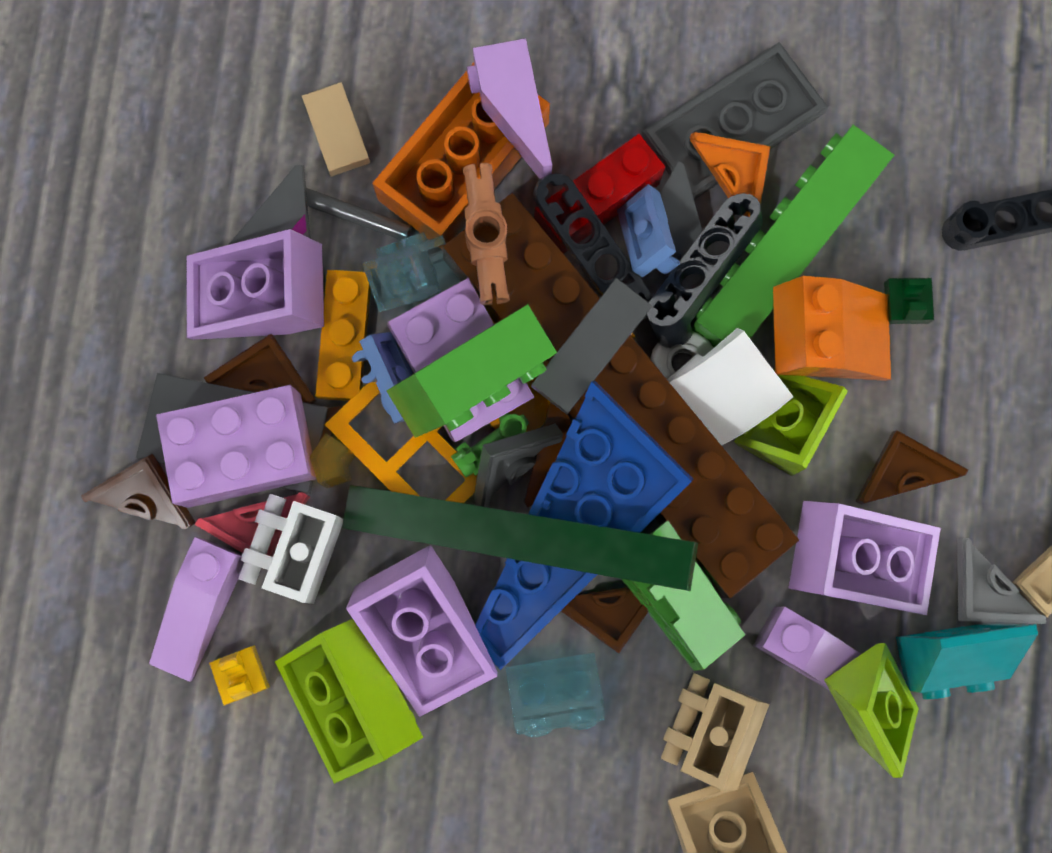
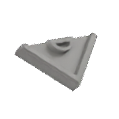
M969 538L957 539L958 621L1046 624V617L1041 615L1019 593L1020 590L995 564L992 565L972 545V541Z

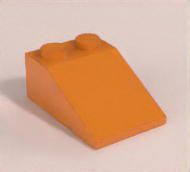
M801 276L773 287L775 373L777 375L891 380L888 294L843 279Z

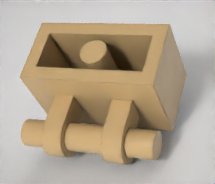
M693 673L688 688H683L678 701L682 704L673 727L668 726L663 740L667 741L661 759L678 765L683 750H686L688 753L681 768L682 772L722 791H737L770 704L714 683L709 698H706L704 695L710 679ZM698 711H701L703 714L693 737L689 734Z

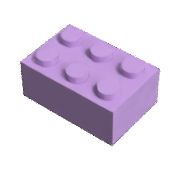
M469 278L387 323L414 373L494 325L484 305L480 304V298ZM520 378L507 385L511 393L502 400L489 407H486L483 401L470 409L474 417L458 428L449 432L446 425H444L451 440L457 442L535 398L527 383L523 384Z
M291 385L156 415L172 504L190 508L318 479L301 394Z

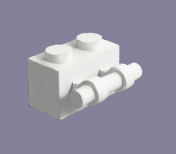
M269 494L264 510L259 509L255 522L259 524L250 548L244 549L240 559L244 564L238 579L255 585L260 570L263 568L268 570L262 589L302 603L314 604L342 528L343 519L337 515L293 501L288 517L284 518L281 516L287 499ZM275 529L282 531V534L272 557L266 554Z

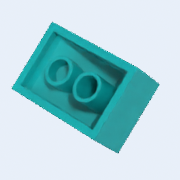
M981 623L897 636L896 641L904 680L910 691L922 693V697L925 700L951 696L950 688L966 686L969 693L994 690V681L1011 679L1036 639L1038 630L1036 624Z

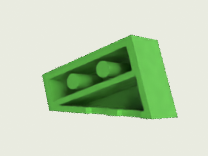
M527 304L389 388L386 392L415 438L446 425L450 432L474 417L470 409L483 401L486 407H489L508 396L511 392L507 385L514 380L520 378L521 382L525 384L545 372L547 369L543 362L555 355L557 351Z
M666 521L650 533V535L680 539L669 521ZM696 561L691 591L622 579L638 601L644 604L649 611V615L694 671L706 669L745 636V633L739 626L741 624L740 617L729 604L722 601L711 581Z

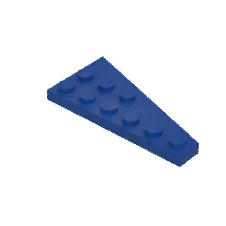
M591 381L585 394L584 402L576 418L573 419L555 462L552 463L528 514L640 533L694 479L596 381ZM507 558L505 561L506 565L495 588L492 589L475 624L493 663L500 670L505 667L598 574Z

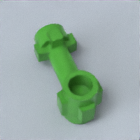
M508 412L499 417V428L471 448L466 442L456 448L457 452L451 458L466 478L472 473L475 476L478 474L484 444L526 432L529 421L524 414L519 416Z

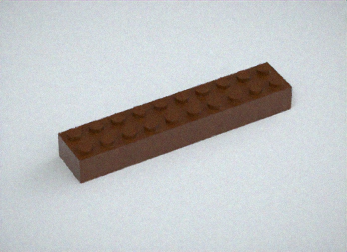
M511 193L499 202L502 216L507 223L506 248L508 259L504 262L510 300L497 304L496 293L492 289V305H484V307L496 324L528 304L558 352L600 298L517 197ZM483 226L474 232V236L481 242L489 243L498 237V232L490 226ZM464 229L442 246L443 260L460 281L469 278L480 298L477 268L471 264ZM630 335L594 381L694 479L655 519L660 525L669 521L681 540L698 543L697 564L709 578L720 598H732L794 546L799 539ZM555 355L543 362L545 367ZM586 392L569 412L573 419L576 418L584 402Z

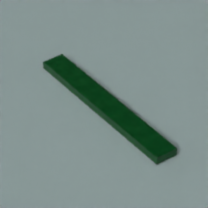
M350 485L342 525L343 529L686 591H691L698 543L355 485Z

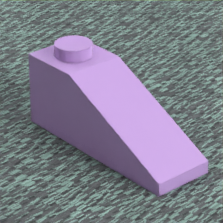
M526 38L473 48L474 65L467 66L471 94L480 93L484 111L539 179L552 174V161Z
M194 537L175 578L149 662L150 665L189 682L193 680L238 581L244 564L240 560L241 554L211 541Z
M774 607L753 644L757 649L828 690L829 688L824 679L861 655V653L828 631L786 607Z

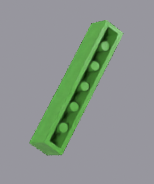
M852 125L843 137L835 133L820 153L826 159L818 169L813 165L806 169L795 184L800 191L792 201L785 196L769 217L775 223L767 233L761 229L758 231L745 249L749 253L748 257L740 266L734 263L720 282L723 286L721 291L714 299L710 296L696 314L695 318L697 321L692 327V331L708 339L713 347L717 346L737 328L745 331L748 337L751 338L774 309L773 287L798 278L895 156L893 153L855 125Z

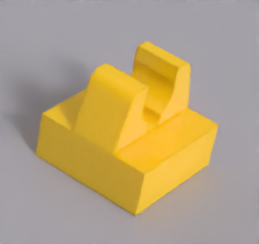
M255 646L247 647L209 662L223 705L270 688Z

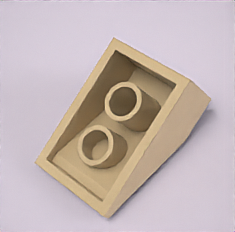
M753 772L742 776L737 791H722L716 787L709 786L668 800V806L683 853H787Z

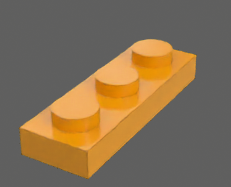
M327 270L324 297V327L321 329L315 394L317 399L349 401L362 389L363 382L361 378L364 372V361L353 362L352 356L357 351L363 350L359 341L367 337L372 281L370 272Z

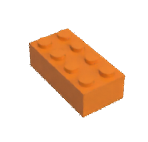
M466 71L372 184L379 202L443 250L442 246L458 235L466 225L464 209L468 206L463 168L467 165L475 164L477 178L480 179V163L491 164L495 190L522 156L484 111L480 93L471 94ZM538 95L543 123L546 128L549 124L550 103Z

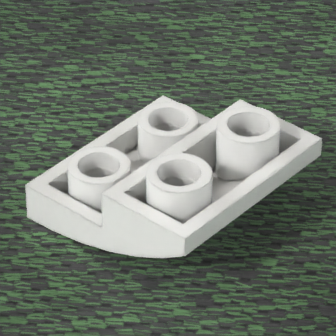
M739 328L735 329L704 357L696 354L667 379L721 446L761 423L794 397L745 331Z

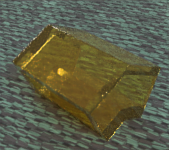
M326 433L309 457L317 482L327 489L352 480L349 466L356 456L350 449Z

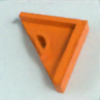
M698 132L692 133L690 142L726 196L730 198L736 194H750L756 197L761 205L770 146ZM746 212L743 216L749 217L750 212Z

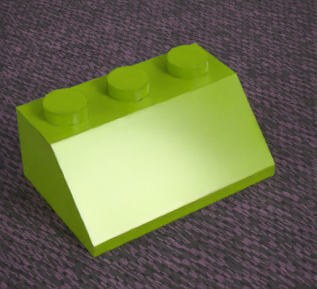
M353 618L318 634L275 661L334 784L387 760L424 738L416 723L415 716L409 709L397 683Z

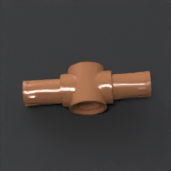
M480 163V179L477 178L475 164L467 165L463 168L468 206L464 209L466 245L470 252L471 264L477 268L481 305H492V289L495 290L497 304L510 300L504 262L508 259L506 248L507 223L502 216L501 205L496 203L492 177L493 169L489 163ZM490 226L498 232V237L492 242L484 243L475 238L474 232L480 227Z

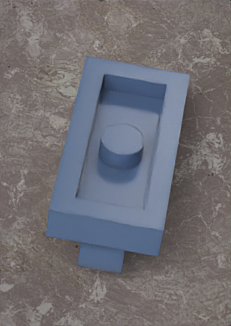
M648 184L617 209L632 271L641 277H644L655 268L663 274H668L680 265L679 260L672 256L676 250L668 226V218L661 194Z
M391 332L371 334L359 341L363 350L357 351L352 356L353 362H360L368 359L371 372L361 378L362 382H376L381 393L382 405L386 412L391 415L394 424L403 422V417L386 390L413 375V371Z

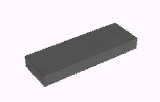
M616 278L547 364V370L535 379L531 387L567 415L589 388L591 381L597 378L646 316L652 305Z

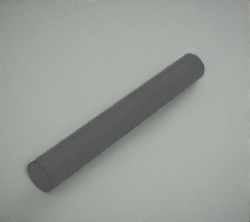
M306 188L308 207L405 242L409 239L412 230L411 225Z

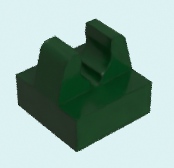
M889 278L884 282V293L888 294L889 324H929L934 320L932 278Z

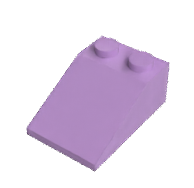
M288 229L187 256V338L198 340L268 336L271 333L272 335H286L324 327L321 243Z
M803 501L797 535L799 541L795 547L788 589L927 615L941 528L839 503Z
M431 545L354 587L346 609L419 717L497 677L498 672L463 598L453 578Z

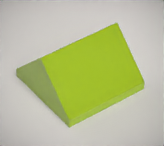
M778 375L794 397L761 423L738 436L734 443L791 476L805 470L848 392L845 387L806 376Z
M878 643L824 679L858 744L893 778H902L919 708L886 643Z

